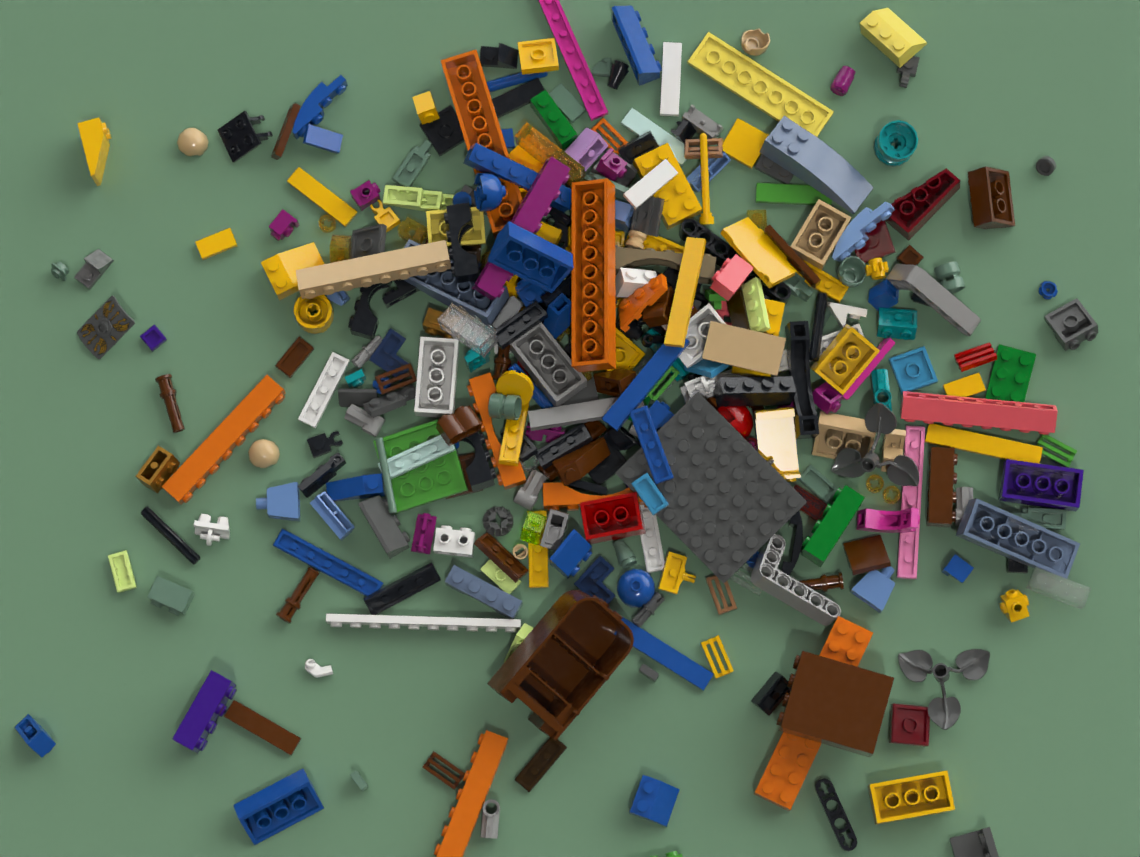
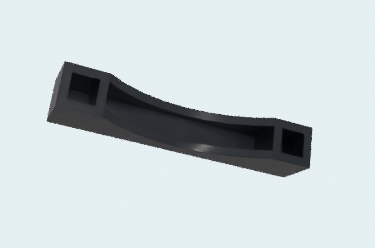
M793 321L785 326L789 375L793 376L796 394L792 401L795 412L796 439H811L819 435V426L810 379L808 321Z

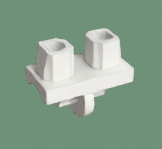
M716 375L714 378L700 376L685 382L684 384L690 399L697 392L703 397L714 393L719 375Z
M201 514L198 521L195 520V535H200V539L207 540V546H211L213 541L219 542L220 538L229 540L230 529L227 517L220 516L217 523H210L211 516Z

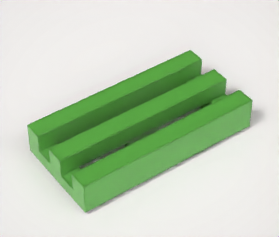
M671 366L647 396L655 402L680 372ZM672 371L674 374L671 376V378L665 383V385L659 390V392L655 396H653L652 393L655 391V389Z
M1043 434L1036 446L1041 445L1068 459L1065 462L1042 450L1043 456L1067 468L1077 450ZM1043 440H1046V441H1048V442L1054 444L1055 446H1057V447H1059V448H1061V449H1063V450H1065V451H1067V452H1069V453H1071V454L1068 455V454L1064 453L1063 451H1061V450H1059V449H1057V448H1055V447H1053V446H1051V445L1045 443Z

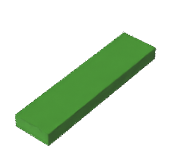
M756 184V203L815 205L818 199L830 206L832 205L830 198L810 185Z

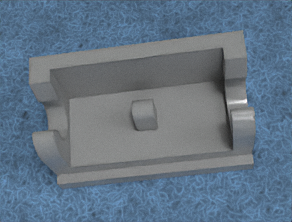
M693 105L682 116V121L683 119L690 121L699 135L705 133L707 139L717 138L723 130V126L711 120Z

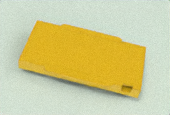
M749 217L721 231L720 234L743 260L754 267L753 271L768 288L796 274V269L787 261L786 255Z

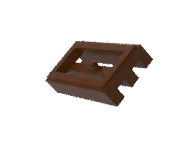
M411 363L375 376L381 395L417 382ZM405 369H409L408 373L402 374L400 376H397L395 378L389 379L381 383L380 379L398 373ZM408 376L412 377V379L394 385L387 389L383 388V386L396 382Z
M434 751L423 766L425 770L453 790L456 789L465 775L463 771ZM437 758L442 763H444L452 770L457 772L460 776L457 778L455 775H453L445 768L440 766L438 763L433 761V759ZM432 764L456 782L452 784L428 766Z

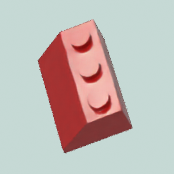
M637 492L580 503L585 538L589 544L646 534Z

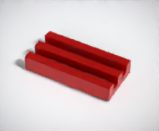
M989 342L954 354V359L961 372L997 360V354L994 353V349Z

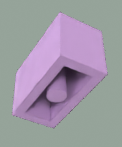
M586 127L562 156L571 167L585 173L609 145L599 133Z

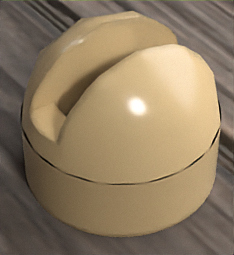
M517 544L513 547L512 554L517 559H524L528 555V549L523 544ZM523 547L524 551L516 555L515 552Z

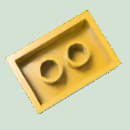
M846 324L810 369L844 395L880 350L853 327Z

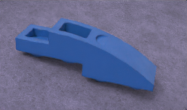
M342 75L328 86L321 82L307 97L294 123L292 132L296 139L304 137L306 125H318L324 118L322 108L329 106L336 95H341L346 90L348 85Z

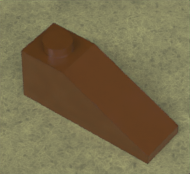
M601 437L552 461L558 478L566 486L584 477L611 453L604 437Z

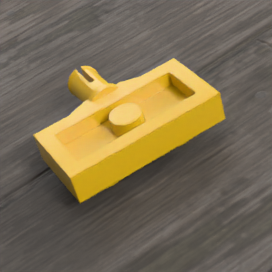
M670 551L667 552L658 585L659 590L676 595L683 580L694 584L696 575L685 573L686 556Z

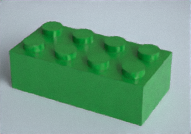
M847 485L843 489L839 487L833 496V505H827L822 514L823 520L820 521L818 519L811 531L813 533L812 537L807 536L801 547L803 552L801 555L821 567L860 508L865 497Z

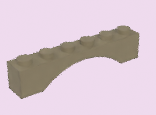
M615 245V275H617L620 268L633 269L645 265H661L679 271L683 253H675L672 250L656 251L653 248L642 250L633 246L622 248ZM711 254L703 255L698 279L700 284L712 285L714 282L711 279L715 274L716 257H713Z

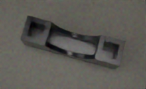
M468 202L446 206L447 213H444L445 224H449V230L446 231L448 242H451L452 248H449L450 260H454V266H451L452 277H456L458 283L476 281L480 275L477 257L467 253L461 247L463 235L474 227L470 204Z
M392 281L360 288L362 295L360 300H356L354 307L356 313L354 317H351L348 328H351L352 335L369 340L374 339L379 321L370 311V301L377 291L391 288Z
M476 432L461 440L469 443L476 451L473 462L466 468L473 492L494 486L493 479L497 478L494 467L490 468L488 461H491L488 450L484 451L482 444H485L483 434Z

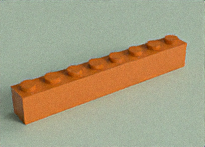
M266 375L163 484V489L179 504L187 503L193 497L192 493L206 483L205 479L219 469L220 466L218 465L223 460L226 461L233 453L232 450L244 443L246 440L245 436L257 429L259 426L258 422L271 414V408L275 404L279 405L284 400V395L286 394L284 389L269 375Z
M486 730L485 734L481 733L477 743L480 745L478 752L474 751L470 762L473 765L471 770H467L464 775L463 781L466 783L464 788H460L457 793L456 799L458 803L456 807L451 808L448 816L451 818L449 826H444L441 834L444 839L442 844L438 843L434 852L436 857L464 856L508 744V738Z

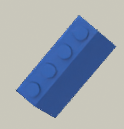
M633 6L612 7L611 20L638 85L640 86L659 79L662 68L660 62L654 59L655 51L652 44H648L646 40L648 34L645 27L641 28L639 12L634 11Z
M510 221L498 233L488 257V262L550 293H553L574 268L573 254Z
M303 768L233 805L239 821L254 845L324 809Z

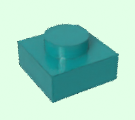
M362 369L346 376L345 380L349 388L352 386L356 388L364 384L363 381L366 380Z

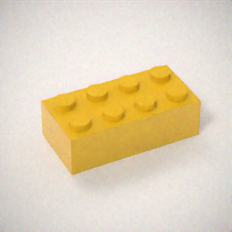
M666 143L635 158L633 165L638 170L637 173L641 179L665 159L678 172L672 180L651 196L665 199L661 219L667 230L681 224L685 219H691L701 214L702 207L669 144Z
M948 771L868 785L875 825L955 810Z

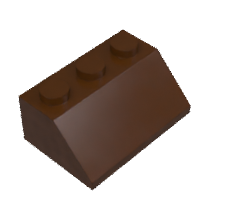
M985 166L968 172L974 227L982 229L1014 227L1015 219L1009 171Z

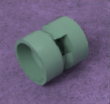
M957 261L948 262L934 268L937 280H940V284L951 294L965 288L963 277L959 276L961 271Z
M493 393L490 396L488 412L491 418L519 419L522 410V400L519 395H507L506 397L503 394Z

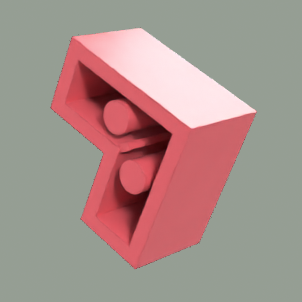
M735 254L732 259L727 258L721 269L714 274L711 279L714 282L710 288L729 301L735 292L740 289L741 285H743L754 267Z

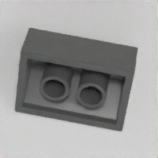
M379 495L358 503L389 559L410 548L408 545L410 539L405 531L401 533L398 528L401 524L396 515L391 516L389 513L386 498L382 500Z

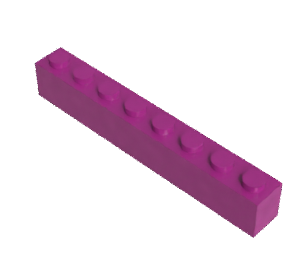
M552 156L546 159L511 222L531 233H537L542 226L541 219L543 216L546 217L551 210L550 204L552 200L555 201L561 192L559 190L560 186L568 181L570 177L568 173L571 168ZM487 261L472 288L490 300L497 297L500 298L505 290L503 287L505 282H509L513 274Z

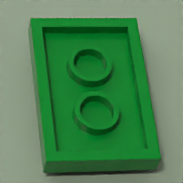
M999 344L996 353L997 360L993 364L985 399L1024 402L1036 354Z

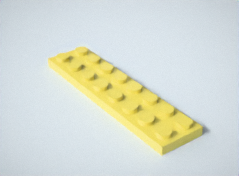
M710 32L706 34L688 60L690 66L779 122L783 116H786L816 137L819 136L834 113L825 105Z

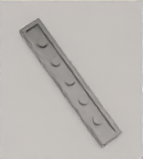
M619 397L528 411L531 431L602 420V417ZM643 401L640 403V405H639L636 409L641 408V407L644 406Z

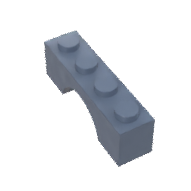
M453 565L445 580L447 586L484 603L509 619H515L523 605L521 600Z

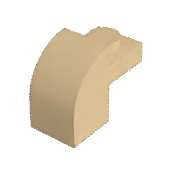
M894 429L890 434H885L881 463L889 460L894 462L896 456L903 455L906 430ZM890 465L881 466V471L887 472Z

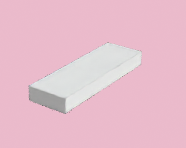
M665 159L626 191L623 196L636 210L672 180L678 172Z

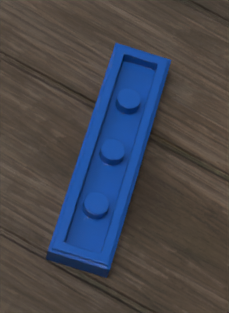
M648 406L630 411L629 414L655 484L673 479L672 471Z

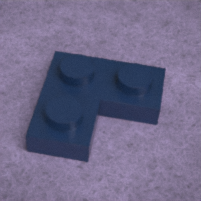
M390 328L369 361L385 372L409 364L396 355L406 338ZM409 369L392 374L391 376L395 378L407 373Z
M599 556L574 585L582 592L590 596L595 595L609 604L616 595L602 582L614 571V567L603 557Z

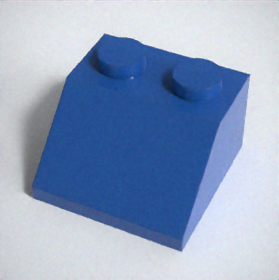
M573 529L550 557V565L567 579L570 576L574 577L580 570L579 565L583 560L586 562L593 554L591 552L592 546Z
M643 775L630 814L667 827L680 789Z

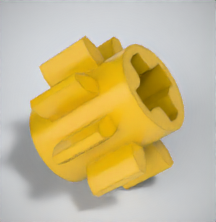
M882 258L870 259L868 261L869 265L865 267L866 276H871L872 280L885 278V273H888L889 270L887 261L883 262Z

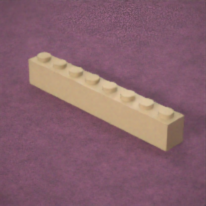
M442 240L296 270V276L302 299H312L319 295H331L334 292L350 291L359 287H370L373 284H385L393 280H405L413 276H425L428 273L444 272L447 269H451V261L447 242Z

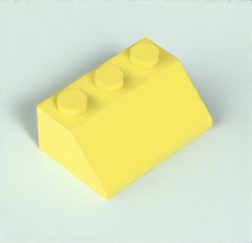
M889 8L872 11L860 22L861 34L899 68L927 45V42Z
M471 207L474 227L463 235L461 246L486 244L484 211L479 212L476 207ZM447 209L426 211L428 243L446 240L447 246L452 247L451 242L447 240L446 231L449 230V224H445L444 213H447Z

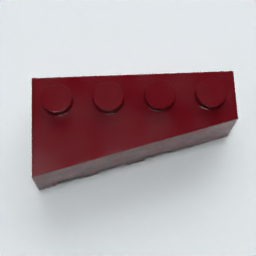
M947 168L926 180L921 186L913 188L908 194L894 200L891 205L895 210L891 212L892 215L885 221L909 241L960 189V179Z

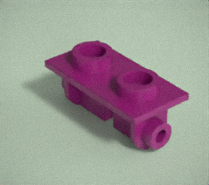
M528 422L526 428H530V422ZM560 426L531 431L530 428V430L526 429L525 435L530 440L542 441L543 435H547L546 442L550 443L559 438L561 434H564L566 429Z
M428 513L418 514L411 552L430 555L437 517L431 516Z

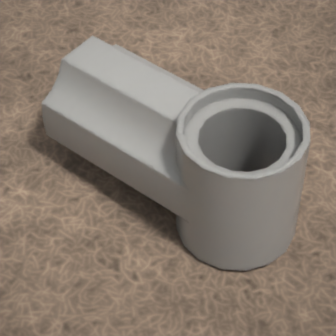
M353 404L348 408L344 417L345 420L361 427L364 432L374 437L378 435L385 422V419L381 416L373 418L365 410Z
M532 470L526 483L516 494L514 502L531 511L537 502L538 494L543 488V483L546 482L547 477L538 471Z
M956 488L955 526L960 525L968 501L973 499V488Z
M491 799L487 800L482 807L480 837L498 839L500 805L496 800ZM488 803L496 804L497 811L494 814H489L486 811Z

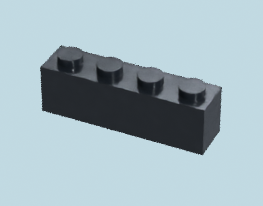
M793 376L719 377L714 388L717 407L791 405L796 394Z

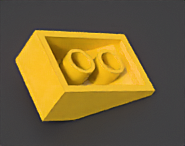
M98 117L77 124L90 175L95 184L100 186L110 148L108 139L112 138L106 123H102Z
M313 242L276 254L262 261L261 264L280 301L299 291L296 270L324 265V262Z
M617 328L616 369L605 371L617 369L632 371L645 353Z

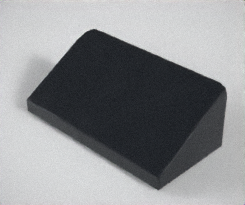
M774 672L751 702L770 716L784 699L786 692H790V688L787 687L788 680L780 673Z

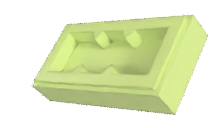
M127 550L108 555L117 593L137 588Z
M491 559L480 569L502 591L511 594L522 583L520 580L515 583Z

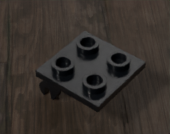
M243 111L217 130L232 162L235 163L262 144L261 141L268 140V137L273 136L271 131L260 134L255 133L252 125L261 123V120L264 121L263 115L249 117L247 111Z

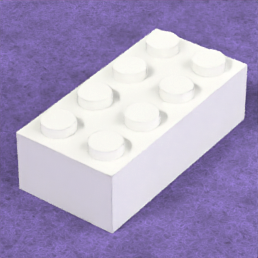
M420 337L414 408L415 416L440 418L445 414H454L460 347L459 339Z

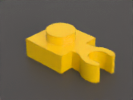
M377 200L380 207L374 208L372 204L370 207L372 212L377 214L374 216V219L378 225L384 224L387 226V233L401 222L390 207L384 209L383 203Z

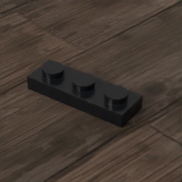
M535 301L491 332L490 335L503 350L548 318V314Z
M582 423L540 448L535 456L543 470L553 465L552 461L593 441Z

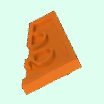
M662 273L652 278L646 285L638 288L632 295L624 298L618 304L620 329L625 333L630 329L628 325L634 319L638 320L642 316L641 313L647 305L652 306L668 290L667 278Z

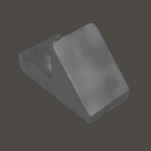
M99 249L84 258L86 263L74 277L89 290H91L114 261Z
M550 509L540 546L552 550L559 548L567 528L568 513Z

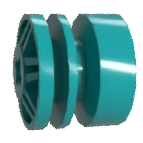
M896 120L889 122L882 128L875 139V155L879 161L888 166L894 167L904 164L917 148V132L912 125L905 121ZM892 143H895V146H898V147H897L896 149H894V146L891 145V144H892Z

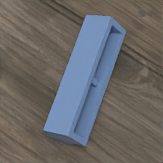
M722 151L723 158H708L709 182L731 161L724 151ZM701 164L686 178L692 190L698 193L702 190Z
M325 491L317 495L310 502L312 507L341 541L355 528Z

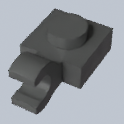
M913 56L901 68L898 67L897 73L902 74L899 87L907 88L909 77L916 76L920 57Z

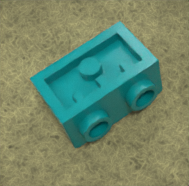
M879 307L877 337L915 340L917 310Z
M478 336L474 338L477 349L469 350L464 357L466 367L470 373L490 361L489 354L491 353L489 346L484 339L480 340Z

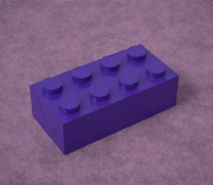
M1006 459L1003 463L999 501L1076 512L1080 507L1084 470Z
M211 670L172 740L197 754L199 751H203L208 743L206 739L209 733L213 734L218 725L216 723L218 717H222L226 712V703L235 696L237 692L235 687L237 685Z

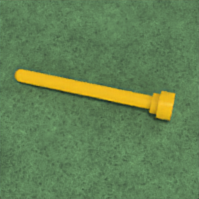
M702 133L700 134L703 213L699 217L701 225L714 224V216L710 213L707 135Z

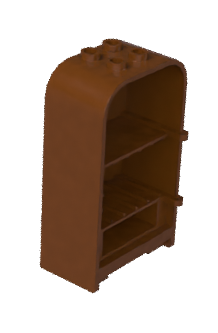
M581 590L567 591L559 597L487 684L510 703H513L517 698L520 699L533 711L528 720L540 731L556 741L575 717L579 716L580 711L601 686L609 680L611 674L629 654L634 642L633 633L622 621L623 617L616 611L611 610L603 599H599L595 595L590 596Z

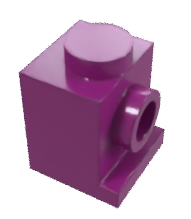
M610 148L601 157L596 170L615 182L618 178L622 179L627 173L626 166L628 163L613 153L614 150Z
M368 180L356 189H352L350 194L360 210L363 211L371 204L377 202V200H380L378 193L381 191L375 182L371 184ZM367 190L370 191L368 195L363 194Z
M282 209L269 225L270 235L278 241L280 239L283 240L285 236L289 237L294 230L293 227L298 228V220Z
M825 382L813 391L814 404L826 414L831 411L836 413L840 409L843 395L830 384Z

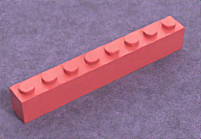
M902 391L900 417L907 422H915V420H920L927 424L941 422L947 426L961 424V426L968 428L974 425L980 426L983 429L1000 428L1003 431L1017 429L1023 433L1038 431V433L1043 435L1055 433L1058 414L1056 405Z

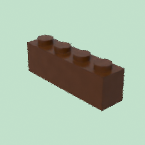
M931 447L929 450L926 526L950 527L952 522H955L956 511H952L953 503H956V492H953V484L957 483V473H954V465H957L958 454H954L955 448Z

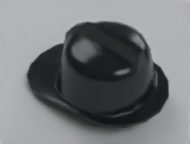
M623 425L618 431L610 427L604 435L612 447L617 450H627L636 444L642 447L640 441L632 434H629Z

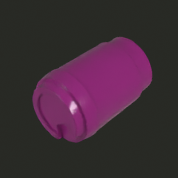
M842 66L831 84V91L839 96L846 95L856 72L848 66Z

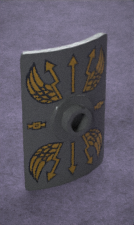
M111 296L77 331V334L86 348L97 359H101L135 324V321L123 310L115 296Z

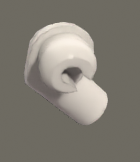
M308 659L305 662L306 671L315 678L333 674L331 665L321 667L313 659Z

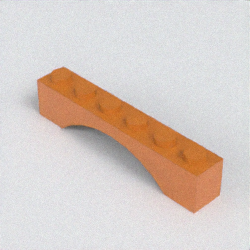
M491 373L469 379L470 385L467 386L470 397L474 396L476 403H473L475 413L480 414L482 422L481 431L486 432L487 439H484L487 450L491 449L493 456L490 457L494 468L497 467L499 474L496 475L499 486L503 485L504 489L507 490L525 484L526 477L520 461L518 466L499 464L501 444L495 435L492 418L488 412L490 396L493 393H497Z
M562 482L543 483V506L548 511L550 509L559 511V508L577 511L581 502L632 493L633 491L628 487L614 494L597 496L580 493L569 488L567 485L564 486ZM638 497L640 505H644L645 508H648L645 505V503Z

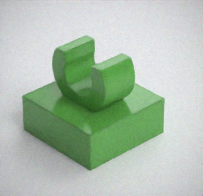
M712 289L705 290V298L711 301V306L714 310L721 309V301L727 300Z

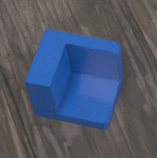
M886 279L869 290L868 302L878 312L879 307L890 308L898 303L899 290Z
M955 554L942 573L946 576L951 575L960 583H963L974 567Z

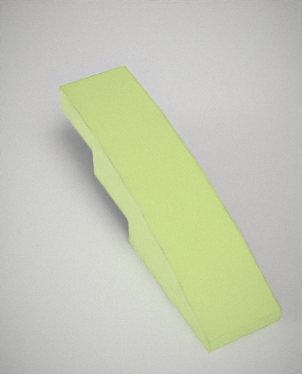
M385 185L383 204L425 212L447 209L446 206L453 205L454 195L416 187Z

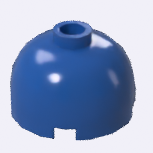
M488 173L476 174L474 185H477V191H474V199L477 210L483 212L496 209L502 202V197L506 196L505 186L501 185V181L495 175Z
M632 569L620 576L617 583V594L625 605L631 608H640L652 599L655 594V583L647 572L641 569Z

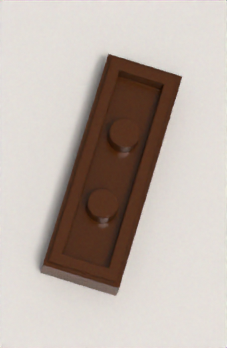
M295 103L290 106L271 158L278 160L282 157L300 110V105Z
M488 532L484 533L474 542V545L515 583L528 573L529 570Z

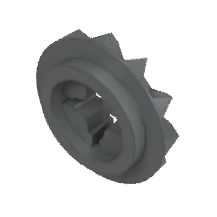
M494 506L488 509L483 516V526L493 536H504L513 527V516L510 510L505 509L503 506ZM496 514L499 516L500 519L504 520L501 522L500 528L496 522H493L496 518Z

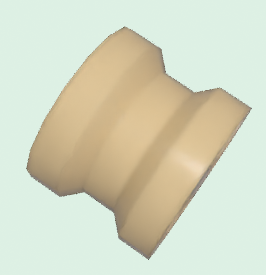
M629 230V239L626 241L625 246H633L643 250V242L646 240L647 235L639 231Z

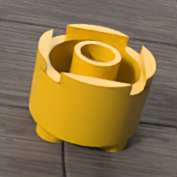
M325 295L315 296L312 299H302L300 296L295 302L294 315L298 325L304 331L312 334L323 333L332 324L334 311L329 299ZM317 310V314L311 315L310 312Z

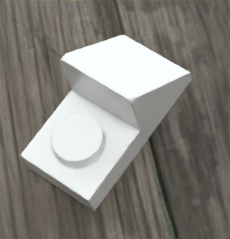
M827 302L826 305L841 328H844L846 324L847 314H849V318L860 320V316L866 317L867 309Z

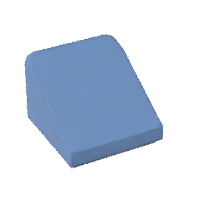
M345 291L325 295L329 300L340 306L350 300Z

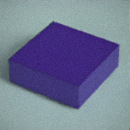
M155 324L140 336L152 352L167 341Z

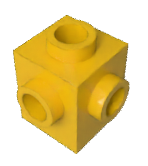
M1012 589L1000 596L1002 603H999L1000 609L1011 623L1029 617L1027 609L1029 601L1025 594L1023 595L1019 590Z

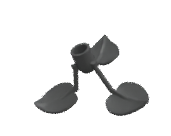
M883 403L873 405L865 416L867 430L877 432L871 450L861 458V454L856 449H842L836 456L831 472L844 477L856 478L862 476L865 472H872L876 467L880 468L881 466L890 465L887 469V475L894 484L899 486H917L919 484L918 468L915 462L908 456L898 455L895 457L894 462L889 460L879 463V456L874 453L880 435L881 433L890 434L895 429L897 421L893 412Z
M982 649L966 650L960 653L955 661L960 669H953L943 663H938L932 668L933 660L930 654L923 650H913L899 653L898 655L900 668L909 680L922 682L926 679L927 673H933L936 681L940 682L943 698H934L929 703L928 715L943 730L952 727L957 722L961 713V705L958 699L955 697L946 698L944 682L949 679V672H963V676L966 679L979 680L986 674L990 659L989 651Z

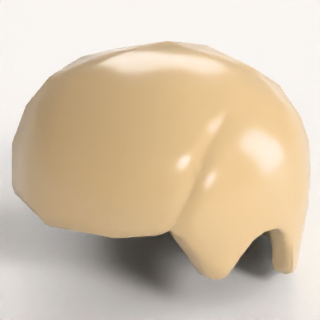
M760 28L744 32L740 40L742 49L752 56L763 54L770 44L769 33L764 34Z
M187 128L179 134L177 145L179 150L187 156H201L208 147V139L200 130Z
M266 439L255 441L248 451L251 463L260 468H267L276 464L280 456L279 447L274 442Z

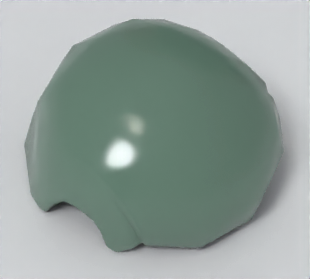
M855 256L845 258L840 263L837 271L840 282L847 287L861 285L867 275L865 273L864 261Z

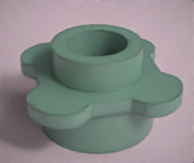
M61 262L52 263L51 273L53 276L65 281V276L69 273L68 268Z

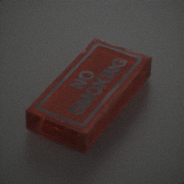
M795 485L794 489L807 501L799 511L818 521L827 504L798 485Z

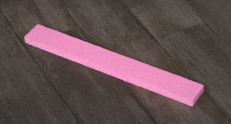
M906 425L904 455L915 462L919 471V484L917 486H902L901 510L918 508L920 516L925 427ZM920 522L916 531L899 533L897 578L917 579Z

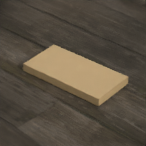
M711 321L702 359L778 376L786 338Z

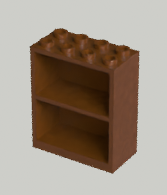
M802 651L800 655H796L792 667L796 671L795 674L791 673L787 687L790 688V692H786L784 695L782 706L785 709L778 716L776 724L780 726L778 731L871 757L875 750L894 677Z

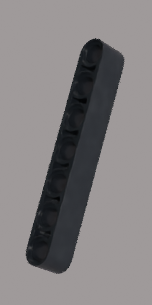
M688 218L682 222L679 230L680 238L684 242H686L687 237L707 240L708 243H706L704 254H711L713 257H716V264L720 267L727 258L732 259L735 254L741 257L730 244L697 221ZM685 228H689L693 232H687ZM715 250H721L723 254H719ZM752 270L754 275H749L744 283L755 277L759 278V276ZM781 282L771 288L762 284L764 295L771 297L773 301L787 304L791 295V289L787 284ZM777 293H782L785 297H780Z

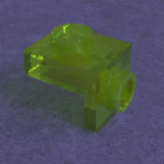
M528 511L522 527L520 540L538 545L547 516Z

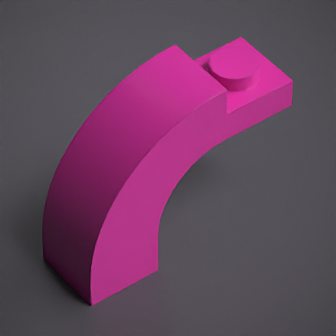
M908 508L901 511L862 509L857 512L856 530L879 533L914 532L920 522L919 509Z

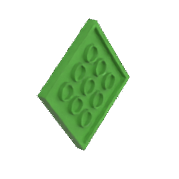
M438 419L383 437L387 459L439 436L440 433L436 429ZM374 440L373 442L378 456L376 441ZM457 450L391 479L397 513L395 514L468 491Z

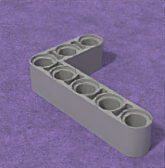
M895 264L886 277L898 290H912L966 336H971L981 321L975 313L926 271L916 265Z
M774 534L761 547L751 574V582L756 587L824 626L830 625L841 614L839 605L777 569L786 542L782 536Z

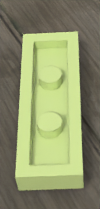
M755 277L741 286L750 330L764 333L771 328L761 279Z

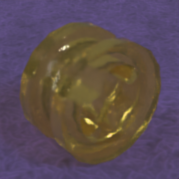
M325 214L319 219V227L325 233L333 232L336 228V221L332 215ZM325 220H327L328 222H333L330 223L331 227L329 228L327 226L323 227L322 225H324Z
M879 475L870 476L866 482L867 490L871 493L880 492L884 486L883 478ZM878 480L880 487L872 488L870 481Z
M888 486L883 492V499L888 504L896 503L901 496V492L896 486ZM889 490H893V493L896 492L897 495L894 497V500H891L890 497L887 498L886 495L889 493Z

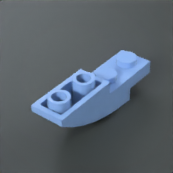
M885 201L874 211L867 207L864 208L842 233L832 258L840 262L850 257V253L854 250L863 248L866 245L865 242L869 240L866 232L874 230L877 227L876 224L881 220L888 219L892 215L891 212L895 210L893 206Z

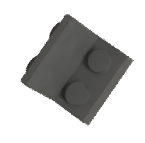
M990 827L950 838L954 857H999Z

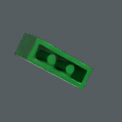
M546 89L530 99L531 108L560 149L563 151L569 147L578 137L577 133Z

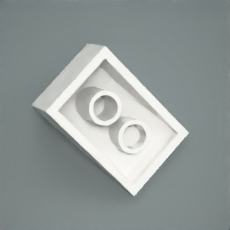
M710 303L690 318L686 339L690 341V344L679 356L687 368L703 360L702 356L710 322L726 324Z

